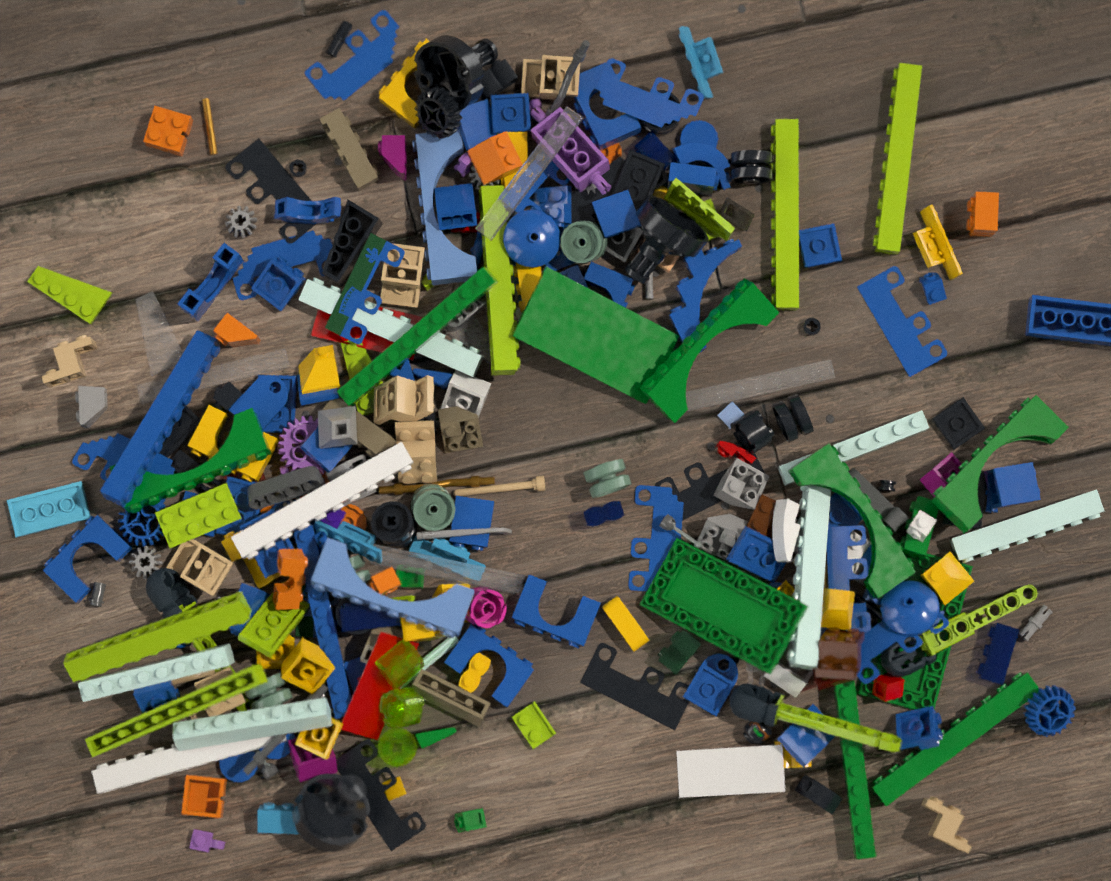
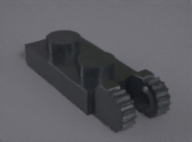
M180 449L172 458L171 467L175 468L178 473L187 472L201 466ZM216 478L211 481L218 486L221 484ZM203 483L196 485L198 488H202L204 491L210 490V488L208 486L206 487Z

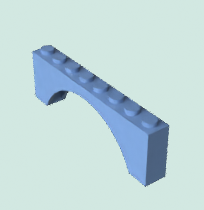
M459 130L450 137L441 139L438 137L433 138L432 134L427 135V133L415 134L416 140L412 141L413 151L418 154V158L414 159L415 169L420 172V177H416L417 187L422 190V195H418L419 205L424 208V213H420L422 225L426 226V231L422 233L424 243L428 244V250H425V260L430 262V268H427V278L432 280V285L466 282L477 272L476 258L455 247L443 232L439 230L433 206L434 188H436L441 174L456 157L464 153L462 136Z
M328 537L311 579V585L318 591L324 592L327 590L332 592V595L342 599L346 597L351 599L350 601L354 604L361 605L363 603L369 605L371 610L388 612L387 615L393 618L402 617L410 624L417 625L419 623L425 625L424 628L427 630H439L443 632L444 636L449 638L459 636L475 592L473 589L455 584L447 592L429 600L404 602L387 598L372 590L359 578L349 561L346 544Z

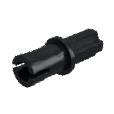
M348 21L341 23L337 33L332 36V42L325 51L334 58L337 57L342 45L346 44L345 40L353 27Z

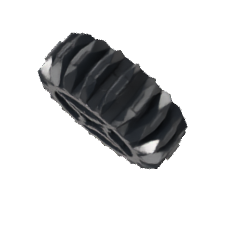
M434 87L425 90L418 96V100L415 101L417 104L414 108L417 111L415 116L419 117L418 123L422 124V129L427 130V135L432 134L433 138L438 137L441 139L450 137L459 130L460 121L463 118L460 115L462 110L458 108L459 103L455 102V96H450V91L445 92L444 88Z

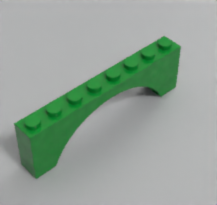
M744 278L709 313V316L697 325L696 330L683 340L679 348L670 354V357L657 368L656 372L644 381L640 390L667 419L676 423L688 410L686 403L687 379L692 364L703 347L719 333L737 325L759 324L767 326L779 314L778 310L753 282Z
M1037 395L1032 399L1027 397L1020 404L1022 409L1019 412L1017 410L1012 412L1008 417L1010 421L1007 424L1003 422L996 429L998 433L994 437L990 435L983 442L985 446L982 449L978 447L971 454L973 459L970 462L965 460L958 467L961 471L957 475L953 473L946 480L948 484L945 487L941 485L933 493L935 497L931 502L964 534L982 517L978 503V481L981 470L989 456L998 448L1016 441L1031 440L1051 445L1069 428Z
M250 408L234 415L232 429L224 445L211 459L201 466L187 472L171 475L154 474L146 471L143 475L142 483L136 487L131 501L124 508L128 513L139 512L143 507L156 505L164 498L175 497L179 492L192 490L200 483H209L217 476L228 475L234 469L245 468L253 461L266 459L272 453L254 409ZM115 465L110 466L111 472H112L113 468L115 467Z
M828 443L787 471L798 487L817 486L834 491L848 500L859 512L866 524L871 541V562L868 576L863 584L873 599L880 598L914 574V564L910 558H906L903 554L904 549L901 544L893 539L891 529L887 525L884 526L881 521L882 516L876 509L872 508L870 498L867 494L862 493L859 488L860 483L855 477L852 478L848 472L850 471L848 465L844 461L841 462L837 449Z

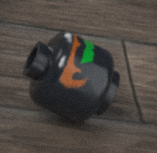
M749 721L744 725L743 735L752 745L754 743L760 745L772 735L771 726L765 725L764 722Z

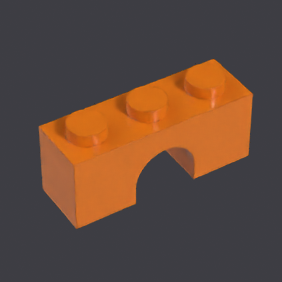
M279 549L278 571L281 576H290V578L283 583H274L272 600L276 610L299 609L300 602L303 601L302 585H305L304 568L308 566L307 556H304L302 549Z
M393 567L372 576L367 583L368 587L383 596L395 592L397 587L401 585Z

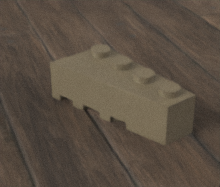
M338 108L320 118L325 133L358 191L379 181L377 175L380 173L375 164H370L368 159L371 157L366 148L362 149L359 142H361V139L357 132L353 133L350 128L352 123L348 116H344L341 109Z

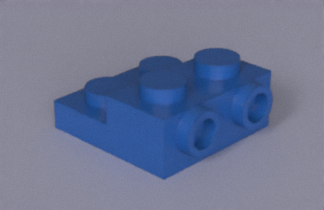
M571 186L539 188L534 192V203L542 209V212L549 215L555 221L558 228H564V225L571 224Z
M281 256L279 258H271L251 289L278 310L283 311L306 279L303 277L304 273L298 268L292 269L288 266L289 262Z
M171 680L137 688L133 692L142 714L181 698L178 689L174 688Z
M933 706L896 714L897 736L902 740L900 750L919 746L921 750L939 746V740H943L941 729H938V725L942 724L940 714L936 713Z

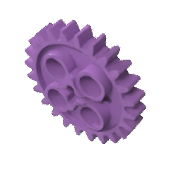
M302 416L300 422L295 418L293 424L289 422L287 428H283V434H280L278 438L281 440L277 444L281 448L278 454H284L281 461H287L286 468L292 466L291 472L307 466H315L319 469L321 475L324 474V469L300 448L318 427V418L316 421H313L312 416H310L308 421H306L304 416ZM295 434H301L304 439H297ZM300 452L303 458H297L294 453Z

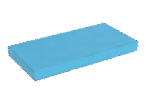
M82 481L7 500L16 538L88 520L91 517Z

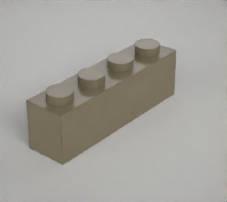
M338 398L329 400L322 410L351 406H348L347 403ZM356 411L357 444L355 445L359 448L363 445L367 448L365 452L371 457H375L394 446L396 441L390 435Z
M423 669L420 670L411 689L412 694L478 727L481 726L491 704Z

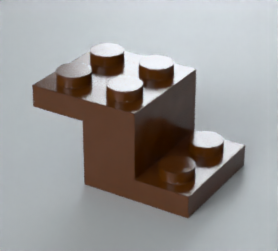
M836 627L826 629L819 640V664L815 669V677L855 679L861 668V644L864 641V632L858 629H848L845 631Z

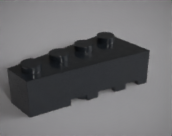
M348 199L338 231L334 237V243L329 251L322 272L327 279L340 287H343L350 276L370 233L376 235L383 225L380 218Z

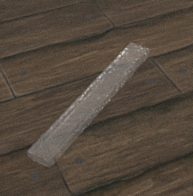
M569 107L564 109L475 228L479 233L489 240H493L582 121L583 117Z
M286 349L212 366L203 375L199 388L194 391L223 385L228 381L235 382L290 368ZM168 378L136 385L141 404L154 402Z
M830 359L686 392L688 407L686 412L835 379L832 361Z
M373 544L374 547L382 550L383 561L381 564L370 561L369 564L386 568L393 567L396 570L518 595L522 593L525 575Z

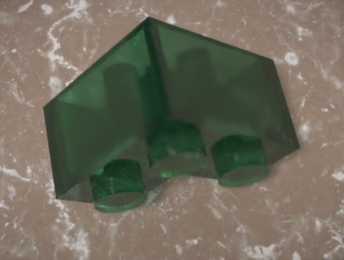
M684 629L681 632L677 630L670 639L671 645L668 648L664 646L658 653L660 657L658 662L674 675L681 670L701 646V643Z

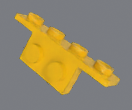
M929 205L920 211L927 228L913 233V236L927 268L943 264L949 280H953L962 275V270L933 205Z

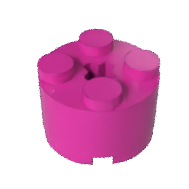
M471 588L475 592L465 619L469 623L483 628H492L501 623L506 614V604L504 603L503 596L499 592L488 588Z

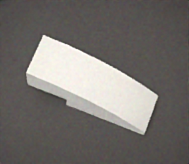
M789 499L776 500L772 538L777 562L791 561L801 526L795 523L800 504Z

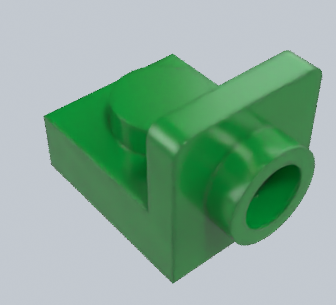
M483 808L456 813L454 825L458 833L486 828Z

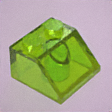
M404 639L375 662V665L394 691L425 667L424 660L411 643L404 642Z

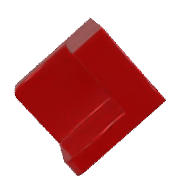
M889 673L879 675L874 679L872 694L884 702L903 696L905 679L895 677Z

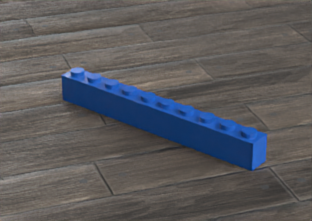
M196 331L101 488L100 492L105 499L122 507H125L131 501L134 490L142 483L143 475L146 470L151 468L155 455L161 451L164 440L170 436L173 425L181 418L182 410L185 405L190 403L191 395L195 389L199 388L201 379L209 371L214 357L218 356L221 346L216 338L201 331Z
M310 525L302 531H299V529L295 530L294 534L298 549H302L304 556H307L308 566L304 568L305 584L319 647L335 666L334 671L327 678V684L335 719L345 716L352 697L329 593L327 590L324 592L318 591L311 585V579L318 564L320 552L318 544L314 539V525Z

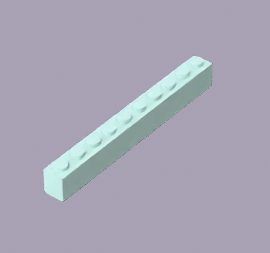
M315 277L313 280L307 279L299 301L332 314L342 289L331 285L329 288L323 285L324 281ZM368 300L364 303L368 309L376 307L375 303ZM357 308L352 320L366 326L367 331L392 342L398 340L414 326V324L410 323L411 319L402 315L400 318L393 316L394 312L386 308L378 309L374 315ZM441 332L417 351V353L472 377L476 376L484 355L480 354L481 350L472 346L468 349L462 346L463 342L454 338L452 341L445 339L446 335Z
M800 486L803 492L799 502L801 517L798 519V524L801 526L796 540L798 554L795 557V566H797L793 578L795 592L792 598L809 607L790 640L791 645L788 650L787 660L789 661V667L812 670L818 666L831 490L817 486Z

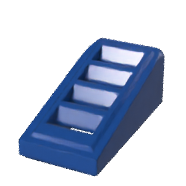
M414 368L412 371L413 376L420 379L427 375L434 377V385L444 390H447L453 376L450 373Z

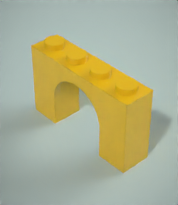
M427 39L417 44L414 49L416 52L412 57L408 56L404 60L403 68L400 71H396L390 78L392 80L388 86L384 85L379 91V101L414 129L419 125V117L415 116L417 111L414 109L417 104L407 95L405 84L409 76L417 70V64L414 61L415 55L420 47L429 42Z
M208 405L188 444V447L192 449L191 453L198 457L204 455L209 460L219 451L218 436L228 418L225 412ZM264 432L270 451L273 454L279 440ZM272 454L268 455L264 460L251 462L245 468L234 469L231 473L235 474L237 471L243 474V479L250 482L253 480L258 482Z

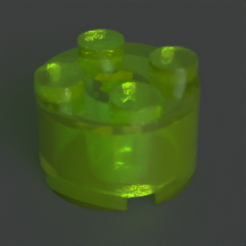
M411 687L395 689L383 694L379 707L380 713H383L385 717L383 719L384 723L391 729L419 724L423 713L424 698L418 695Z
M403 728L389 729L381 736L378 743V752L381 759L393 767H402L412 762L418 750V744L414 735ZM395 742L397 744L402 743L401 752H394L395 746L393 744Z

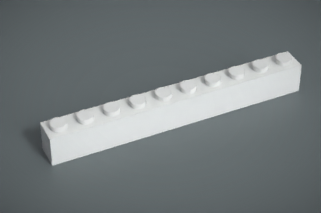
M400 442L231 538L242 558L250 560L259 555L257 551L263 548L268 550L276 545L275 541L281 538L286 540L291 537L293 531L306 529L310 526L309 522L314 519L320 521L327 516V512L331 510L335 512L343 508V503L348 500L354 502L361 497L360 494L367 490L369 493L377 489V484L384 481V483L393 480L395 478L394 475L401 471L403 474L409 471L414 463L403 443Z
M275 736L179 751L176 744H172L170 749L164 750V747L152 750L153 754H136L134 759L128 761L126 758L118 759L114 765L108 766V763L96 766V770L92 771L98 794H103L265 748ZM286 736L284 737V739H283L280 743H283V742H286V741H287Z

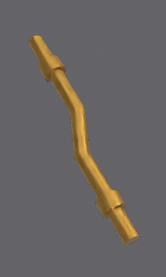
M471 476V478L446 479L427 484H438L444 488L452 486L480 487V485L495 484V477ZM398 483L394 484V486H379V494L394 493L395 495H403V493L415 492L426 484L403 485Z

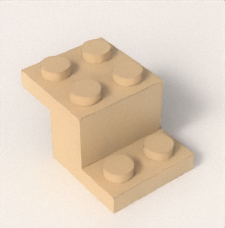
M542 55V60L523 59L521 93H529V98L555 100L573 57ZM580 63L573 74L566 96L578 97Z
M394 244L405 251V255L398 267H393L385 262L383 264L381 304L418 309L425 248ZM392 249L388 252L387 256L390 261L396 262L400 254L397 250Z
M79 336L75 338L76 341L68 343V341L57 344L58 347L53 348L60 370L52 369L45 372L46 375L41 376L46 386L52 388L86 377L80 354L98 349L96 342L90 336Z
M427 375L417 381L395 376L375 387L374 423L381 425L390 419L400 422H414L432 414L434 409V377Z
M434 421L395 422L396 445L402 442L414 463L409 471L403 474L401 471L398 472L399 483L437 482Z
M191 539L180 544L166 568L175 570L179 573L180 577L214 597L234 563L196 540Z
M228 667L194 683L193 686L179 693L183 697L233 675V672ZM241 693L190 717L194 720L224 715L230 712L231 709L246 703Z
M935 797L924 798L921 805L938 813L928 835L964 853H969L972 846L967 844L968 840L955 835L964 818L960 814L961 810L951 805L945 807L942 805L943 801Z

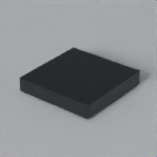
M964 397L931 419L953 450L985 429Z

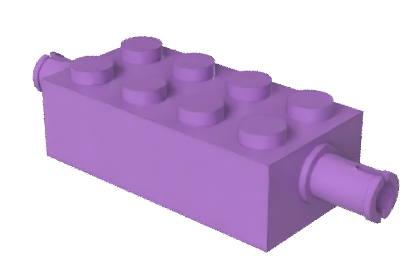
M539 106L535 107L537 111L533 109L530 115L539 124L531 129L533 140L580 192L593 183L602 195L606 194L605 189L609 191L611 185L602 177L610 169L609 161L561 107L549 116Z

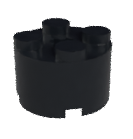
M758 410L754 412L748 411L730 424L731 428H735L733 435L739 445L745 450L749 449L752 455L770 444L772 436H774L773 430L762 421L763 416Z

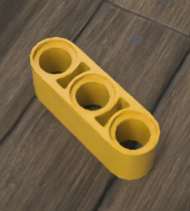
M615 596L601 606L633 652L650 641L618 596Z

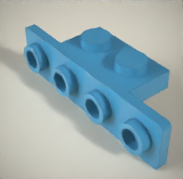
M681 26L679 27V38L685 45V55L692 65L691 72L697 80L698 92L702 93L706 99L713 98L707 80L724 72L712 38L708 37L694 43L689 27Z
M321 521L314 522L315 533L321 532L322 534V531H324L328 538L346 544V548L352 553L360 554L369 561L379 564L383 561L382 550L373 546L377 541L375 535L345 521L341 523L338 529Z
M415 536L408 552L412 556L476 583L480 582L486 568L484 564L470 559V553L467 552L466 548L452 546L449 541L439 538V540L435 538L432 543L425 539L417 540V536Z

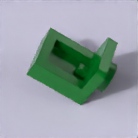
M396 567L395 573L401 583L399 588L423 589L424 569Z

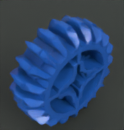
M163 504L160 507H157L155 505H149L154 507L156 511H160L166 507L165 504ZM142 508L141 511L137 512V517L129 522L131 513H128L127 510L125 513L119 512V515L124 516V519H118V523H124V525L119 527V530H126L122 534L123 537L130 535L128 542L131 543L135 539V545L138 546L140 541H142V546L145 547L147 540L150 545H154L153 538L158 542L161 541L158 535L164 536L160 524L151 533V524L157 520L155 514H146ZM142 515L149 518L146 526L139 523L142 520ZM142 527L146 536L134 534L131 528Z
M1046 685L1044 690L1039 688V692L1037 694L1033 693L1034 697L1028 699L1029 704L1024 705L1027 710L1024 712L1025 721L1036 734L1054 737L1055 732L1061 734V729L1067 730L1066 725L1068 723L1072 724L1070 718L1075 717L1073 713L1076 710L1073 705L1075 702L1071 698L1070 693L1062 687Z

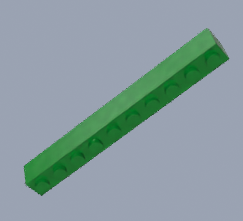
M482 267L342 386L337 393L348 406H353L498 283L496 278L486 267Z
M1021 672L1017 673L1011 678L1013 682L1009 685L1004 683L996 689L998 693L994 696L988 695L980 701L982 705L978 708L973 706L966 711L965 714L967 716L962 720L957 718L950 723L951 728L947 731L942 729L943 740H939V746L924 750L920 749L915 755L911 752L903 758L905 762L900 766L898 764L892 766L888 770L889 774L884 778L882 775L873 781L874 785L870 788L882 804L887 807L1025 704L1028 699L1033 698V693L1037 694L1039 687L1028 672L1023 674Z
M839 678L838 682L834 680L833 687L837 719L860 725L855 680ZM840 737L854 859L875 858L876 851L863 745L860 742Z

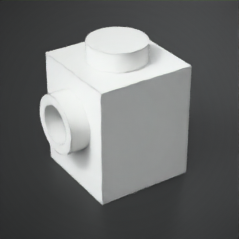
M920 510L906 532L913 538L923 542L937 520Z

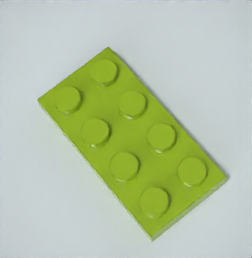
M227 483L155 512L169 548L242 519Z
M272 592L240 632L238 640L272 658L310 609L308 602L304 600L300 602L299 609L276 610L272 600Z

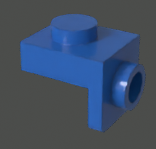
M930 272L919 278L929 305L947 299L942 278L937 272Z

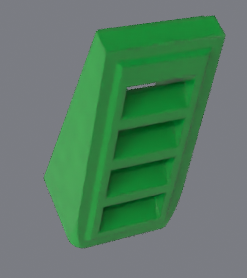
M455 727L415 735L421 748L424 749L457 733Z

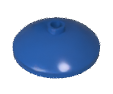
M538 210L522 211L513 216L505 227L503 234L505 250L510 258L519 265L525 267L545 265L555 257L560 247L561 237L559 228L555 221L544 212ZM531 234H536L537 240H532Z
M904 581L885 593L881 602V615L885 624L894 632L906 636L919 635L929 630L935 624L939 615V601L934 591L927 585L917 581ZM907 601L913 602L911 605L906 604Z

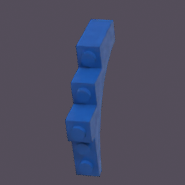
M733 239L723 243L724 247L719 249L714 247L706 251L707 255L705 256L701 250L696 257H684L683 261L692 279L686 277L680 280L676 290L685 307L678 306L672 309V313L669 315L681 343L700 324V301L708 279L726 258L742 248L739 239L736 241ZM705 345L700 352L706 350L707 346Z

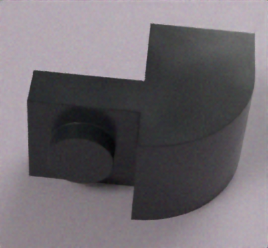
M804 774L794 789L831 815H833L842 801L840 796Z

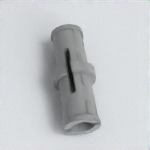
M1042 605L1034 617H1030L1028 624L1018 633L1022 637L1028 632L1023 638L1025 641L1028 642L1036 630L1041 629L1043 622L1053 613L1049 609L1043 614L1048 608L1047 606Z

